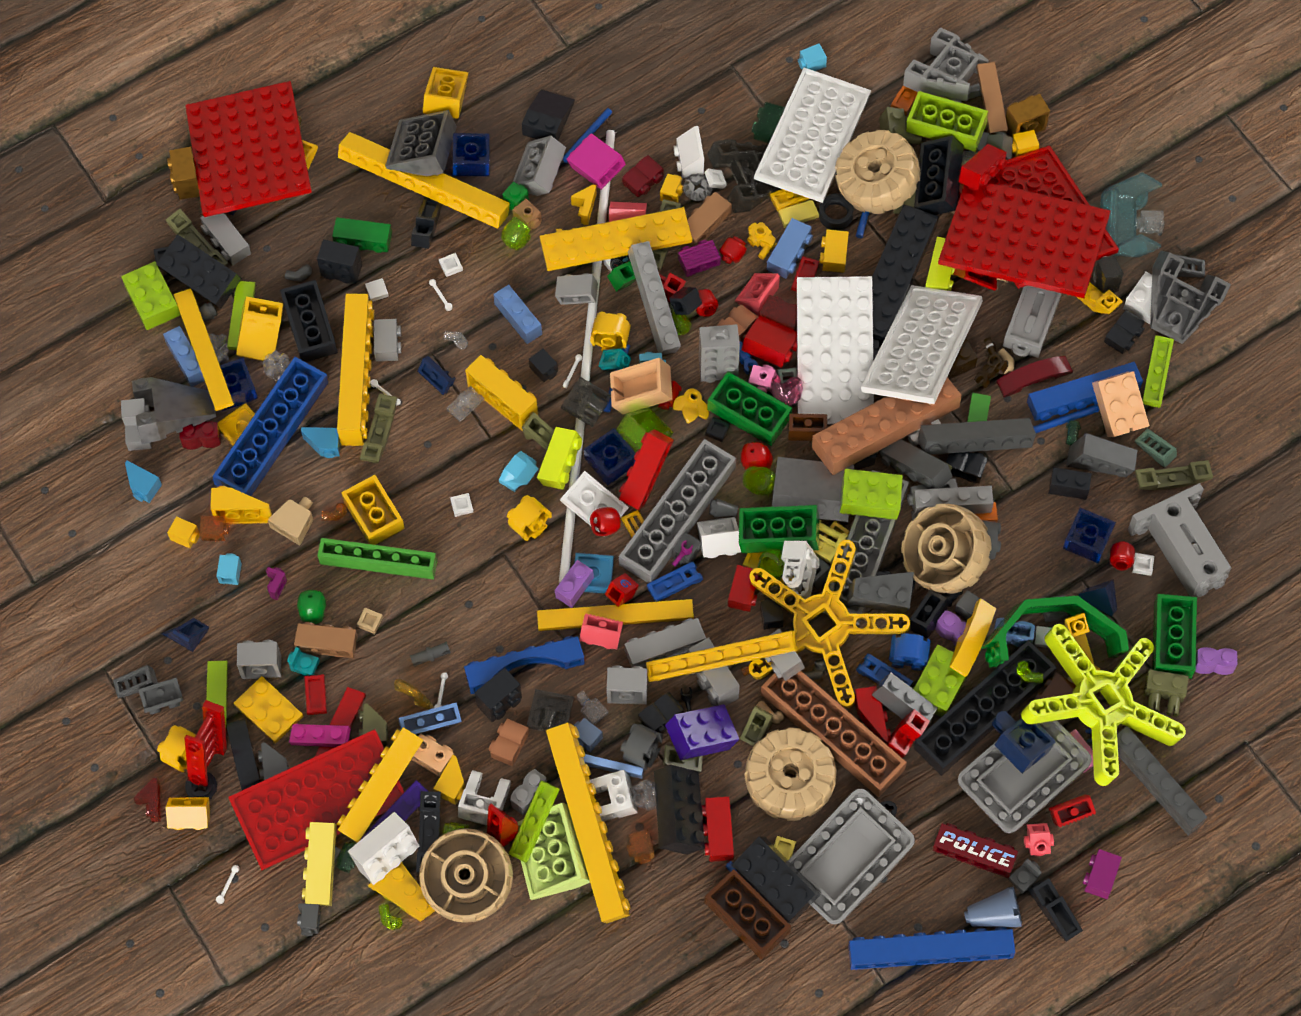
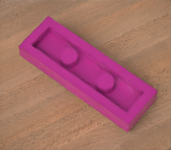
M293 724L289 743L296 746L337 747L349 741L351 729L349 726Z

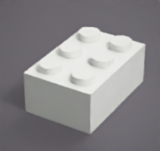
M394 812L348 850L359 871L375 885L420 846L410 827Z

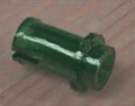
M1074 420L1069 421L1066 425L1068 429L1066 444L1069 446L1078 440L1079 430L1081 429L1080 422Z

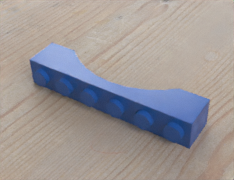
M568 636L558 642L549 641L539 647L530 646L525 648L524 651H511L506 653L505 656H492L487 658L486 661L468 663L467 666H464L470 693L474 694V692L504 668L509 672L517 667L534 663H546L564 669L584 665V655L578 636Z

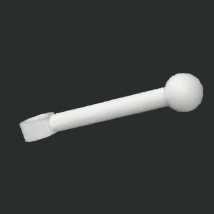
M431 279L429 285L433 286L445 304V310L451 311L452 304L446 301L436 285V280Z
M580 354L575 356L572 369L564 381V388L568 387L578 362L582 360Z
M376 379L371 380V387H376L385 395L392 396L378 384ZM398 398L396 406L400 405L401 403L400 399Z
M445 672L440 676L442 679L438 701L434 708L441 707L445 680L448 678V674Z
M238 865L232 866V872L221 895L216 897L218 904L224 903L227 889L235 873L239 871Z

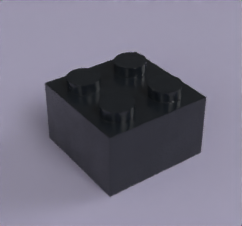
M323 239L317 256L321 276L329 280H341L346 284H356L362 268L359 247Z
M506 668L474 692L477 707L491 722L503 718L506 711L511 707H516L522 699L519 682Z

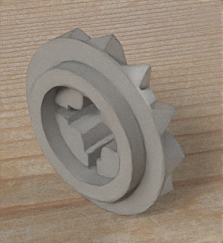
M697 174L695 176L690 175L688 179H685L683 190L689 199L701 201L712 193V187H709L706 176ZM701 183V188L695 190V185Z

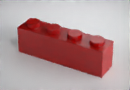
M655 429L644 434L641 440L643 445L634 456L636 461L627 472L628 479L619 490L621 493L619 500L637 510L645 506L674 439Z

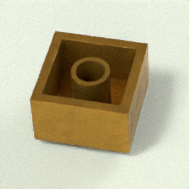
M1041 94L1029 96L1019 103L1014 102L1007 108V132L1010 137H1013V134L1034 130L1035 134L1046 130L1050 109Z
M185 147L169 150L170 158H167V162L171 172L170 180L171 184H173L174 194L178 193L180 200L199 197L192 148Z

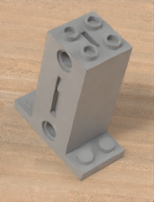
M1200 483L1134 514L1128 527V532L1131 536L1141 535L1147 530L1150 531L1190 597H1202L1212 588H1221L1225 584L1231 570V566L1195 511L1204 490Z

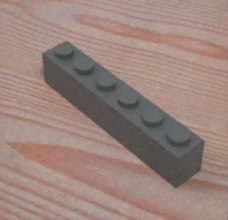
M1030 418L921 425L918 441L921 450L931 455L1032 448L1036 433Z
M1128 726L1117 734L1118 756L1184 832L1188 836L1204 824L1207 816Z

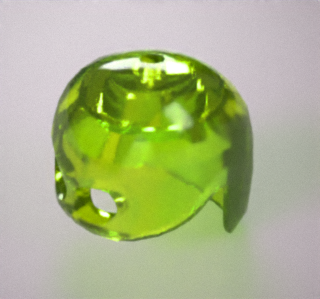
M514 217L502 230L501 239L511 249L520 250L531 239L529 235L530 228Z
M749 467L743 474V485L756 495H770L774 490L775 473L767 467Z
M768 549L763 552L759 558L758 568L764 569L778 580L782 579L785 565L781 559L782 551L779 549Z

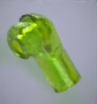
M1025 661L1018 663L1016 671L1025 682L1043 683V673L1031 672L1028 668V663Z
M379 905L381 923L391 930L400 929L402 927V920L390 915L389 905Z

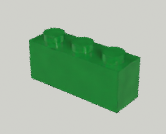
M336 217L332 238L333 242L359 247V250H373L377 253L388 252L392 229L391 224Z

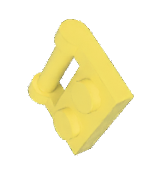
M819 520V530L835 538L837 542L835 543L819 534V550L813 551L816 556L831 564L839 543L847 540L848 534L840 533Z

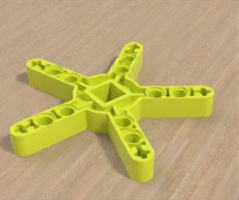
M1054 625L1045 635L1044 639L1047 646L1076 687L1073 694L1031 701L1022 710L1021 717L1027 724L1078 717L1086 726L1090 727L1092 730L1094 779L1099 785L1107 786L1119 775L1117 727L1120 724L1128 726L1168 746L1175 745L1185 736L1186 730L1181 723L1134 702L1128 687V683L1154 650L1151 640L1141 638L1127 652L1113 672L1096 670L1064 625ZM1100 691L1111 707L1105 710L1094 694Z

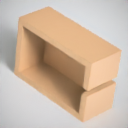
M661 358L610 373V383L613 389L611 391V404L613 408L623 415L672 400L671 368Z
M1134 371L1092 382L1107 437H1116L1149 426Z

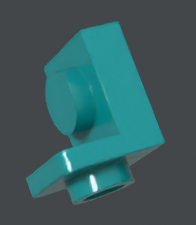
M621 348L603 350L598 367L602 370L624 369L629 367L631 357Z
M295 647L294 652H290L287 660L291 671L306 676L314 675L320 661L318 657L301 652L298 647Z

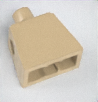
M303 497L299 504L293 500H288L268 519L270 528L300 546L313 522L312 513L309 511L313 502L307 497Z

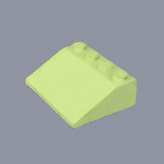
M565 803L557 804L551 808L528 862L521 861L531 900L576 889L590 883L570 811ZM524 819L517 822L519 826L518 831Z

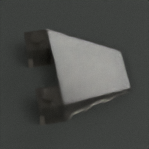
M733 139L714 141L707 153L713 168L730 167L738 184L734 186L727 198L728 202L732 204L733 213L751 211L770 198L771 193L781 190V188L754 179L756 170L768 145L756 146L752 145L751 142H746L745 144L737 143Z

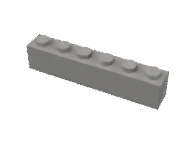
M646 241L631 245L628 255L657 351L662 353V355L675 353L679 350L681 344L650 242Z

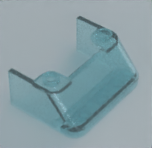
M1143 172L1106 188L1101 195L1100 208L1111 210L1106 230L1119 248L1118 253L1111 256L1141 257L1161 248V244L1142 234L1136 236L1137 210L1147 204L1149 192L1162 187L1161 182Z

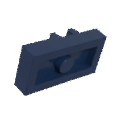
M429 356L422 359L417 371L442 395L448 393L450 386L454 384L456 379L455 377L451 378L448 375L449 371H443Z

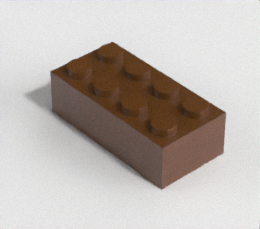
M734 869L705 896L704 903L761 960L791 932V925Z

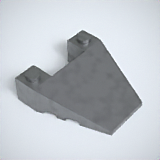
M1160 251L1152 267L1150 328L1183 344L1199 327L1198 325L1205 318H1208L1211 314L1210 312L1223 302L1231 284L1216 276L1206 275L1200 289H1197L1177 279V275L1185 260L1170 252Z
M153 377L132 381L135 399L144 398L146 405L154 407L155 410L136 415L137 429L142 444L163 440L171 432L176 431L179 433L183 431V427L190 424L196 426L216 417L215 408L208 390Z

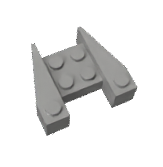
M939 28L931 38L930 54L937 58L930 66L913 60L905 69L903 86L916 92L921 91L931 95L967 101L970 83L967 81L974 73L977 74V64L989 63V60L982 54L975 53L968 43L964 44L961 42L958 35Z

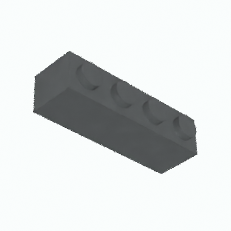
M902 439L879 450L881 461L885 466H891L898 473L905 474L911 480L922 483L927 489L942 488L953 477L947 463Z

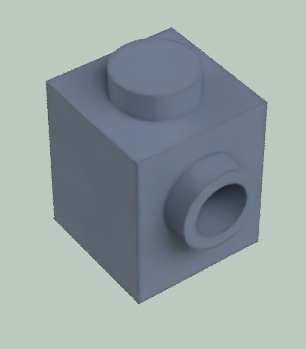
M583 718L581 722L577 721L574 726L579 731V745H582L583 748L591 753L603 739V732Z

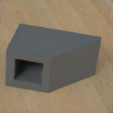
M261 743V750H258L259 762H263V769H260L261 781L289 769V764L285 757L268 744Z

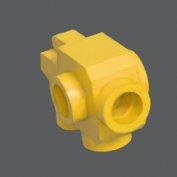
M754 222L748 228L749 237L747 241L752 247L761 246L763 248L758 257L764 260L769 251L776 247V238L763 222L758 224Z

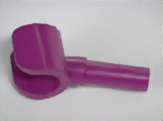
M687 540L682 542L681 552L673 561V566H676L685 555L692 553L693 545L689 549L684 548Z

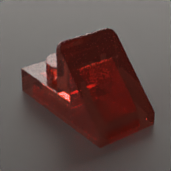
M152 778L133 799L136 804H146V815L150 817L152 822H161L160 782L158 778Z

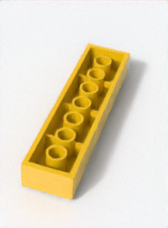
M346 294L337 423L341 446H363L364 439L368 437L366 422L369 420L367 405L370 403L368 388L371 386L369 371L372 369L370 354L373 352L371 337L374 335L372 321L375 318L373 301H369L368 294Z

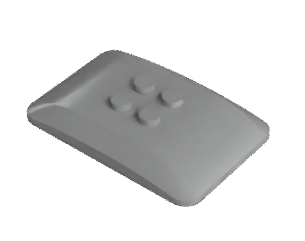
M1057 720L1038 723L1056 743L1047 755L1023 774L993 744L958 776L959 786L1006 833H1014L1091 764L1092 758L1089 752Z
M857 789L852 792L788 861L821 894L811 906L829 923L836 925L840 924L910 851L915 843V838L869 792L864 789Z

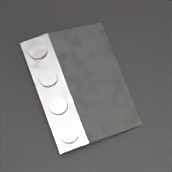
M449 110L399 120L385 165L386 169L422 176L444 173L457 127Z
M778 457L772 507L817 505L819 519L848 522L849 514L839 513L844 470L832 475L821 461ZM851 465L850 467H848V468H846V469H853V470H854V465Z

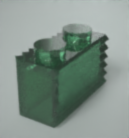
M765 102L763 108H759L757 114L759 120L754 122L751 131L754 133L755 140L765 143L770 142L785 107Z

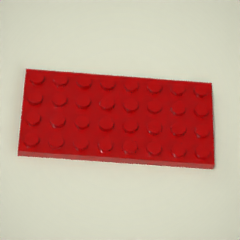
M376 729L228 797L261 870L305 851V848L309 845V839H306V828L310 827V822L337 824L342 815L347 816L350 811L347 807L353 797L356 799L361 794L359 791L360 786L364 780L367 782L370 780L372 775L369 772L375 763L379 765L383 759L380 755L384 747ZM399 780L375 817L384 814L404 793ZM336 831V836L341 834V832Z

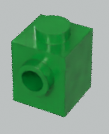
M514 181L502 194L503 200L510 203L509 209L512 211L525 199L529 201L527 188Z
M630 261L615 267L607 276L616 292L630 286L636 280Z

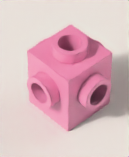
M753 365L748 383L765 393H773L774 387H777L779 382V376H777L774 368L769 365H763L762 367Z

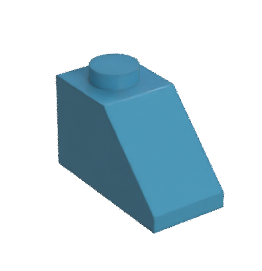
M301 427L303 439L320 456L326 458L340 456L341 443L337 428Z
M127 460L125 466L133 497L141 502L144 500L150 503L162 486L159 477Z

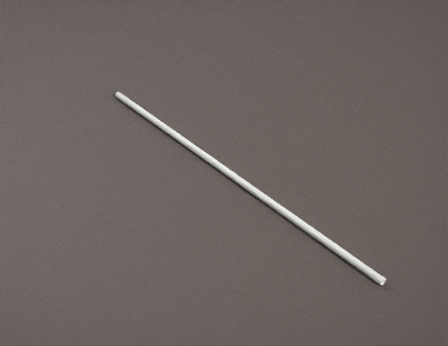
M608 130L605 143L614 149L615 131ZM610 182L600 190L597 224L606 223ZM602 261L593 262L591 274H593L598 282L596 303H588L575 431L582 438V446L576 454V462L570 471L569 489L580 476L593 352L590 337L597 314ZM568 507L566 509L559 583L570 570L576 514Z

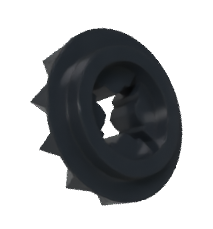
M207 772L208 785L205 787L206 792L202 790L197 791L198 785L193 784L187 779L185 784L187 795L189 797H209V799H212L213 795L217 792L218 785L215 777Z

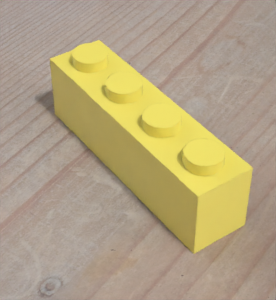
M310 822V827L306 828V839H309V845L305 848V860L308 861L307 868H304L303 871L306 888L302 890V900H305V904L332 906L337 831L335 823Z

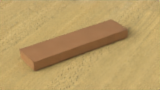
M995 62L977 64L976 68L984 110H988L987 126L989 134L992 135L995 132L1007 133L1008 127Z

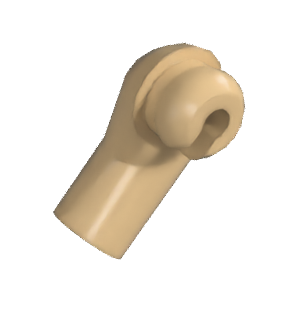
M1002 348L998 354L1004 361L1007 360L1009 363L1004 373L1006 375L1014 370L1015 361Z
M760 701L756 705L773 715L772 723L780 724V721L784 720V715L781 711L774 713L764 701Z

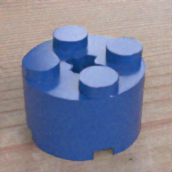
M903 633L901 637L897 638L896 634L892 635L889 661L892 662V667L903 668L904 666H912V670L922 671L929 661L931 640L927 639L926 642L923 640V636Z

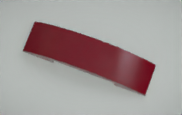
M1057 356L1023 366L1006 374L996 382L1003 397H1007L1021 392L1022 388L1052 377L1057 379L1071 374L1073 370L1066 356Z

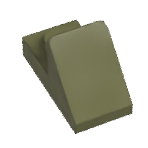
M532 412L522 426L524 436L527 440L534 439L547 451L554 430L537 414Z
M666 745L663 765L665 767L674 765L700 773L703 756L680 760L675 747Z

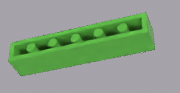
M321 538L317 555L321 565L433 580L437 566L436 553Z

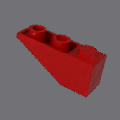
M876 686L855 689L857 715L869 730L887 745L891 739L890 729H886L885 722H888L886 710L883 711L882 703L872 696Z

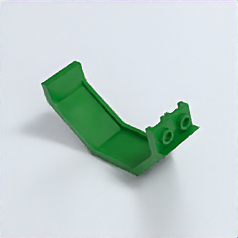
M1079 596L1025 599L1009 611L981 647V649H987L985 659L989 663V668L998 667L999 664L1009 660L1006 634L1022 614L1065 612L1071 617L1085 613L1089 629L1104 639L1108 658H1116L1129 651L1126 630Z

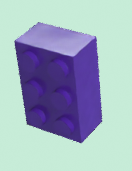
M724 704L675 714L665 725L680 760L730 750L739 740Z

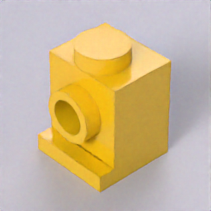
M667 174L660 190V201L665 199L678 203V196H681L684 187L681 185L683 180L681 176Z

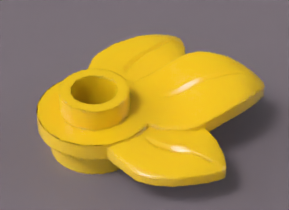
M690 388L685 391L684 395L674 400L673 410L682 411L683 417L688 424L693 422L698 416L704 420L708 419L709 411L707 410V404L702 400V395L697 389Z

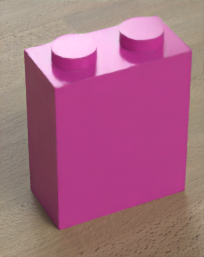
M592 133L567 158L573 170L592 184L597 185L600 190L626 165L621 154Z

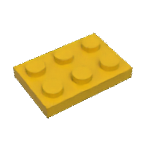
M263 676L234 702V706L275 744L292 728L293 724H297L304 717Z

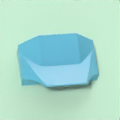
M522 451L518 452L504 468L499 478V483L515 492L519 486L527 485L539 470L536 466L537 461Z

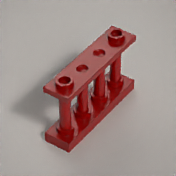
M205 700L202 706L203 723L195 738L186 735L184 739L188 780L195 785L207 787V767L215 754L218 753L224 756L227 750L224 706Z

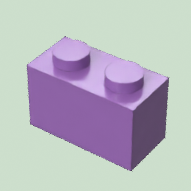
M577 560L555 589L556 598L572 608L594 579L593 570Z

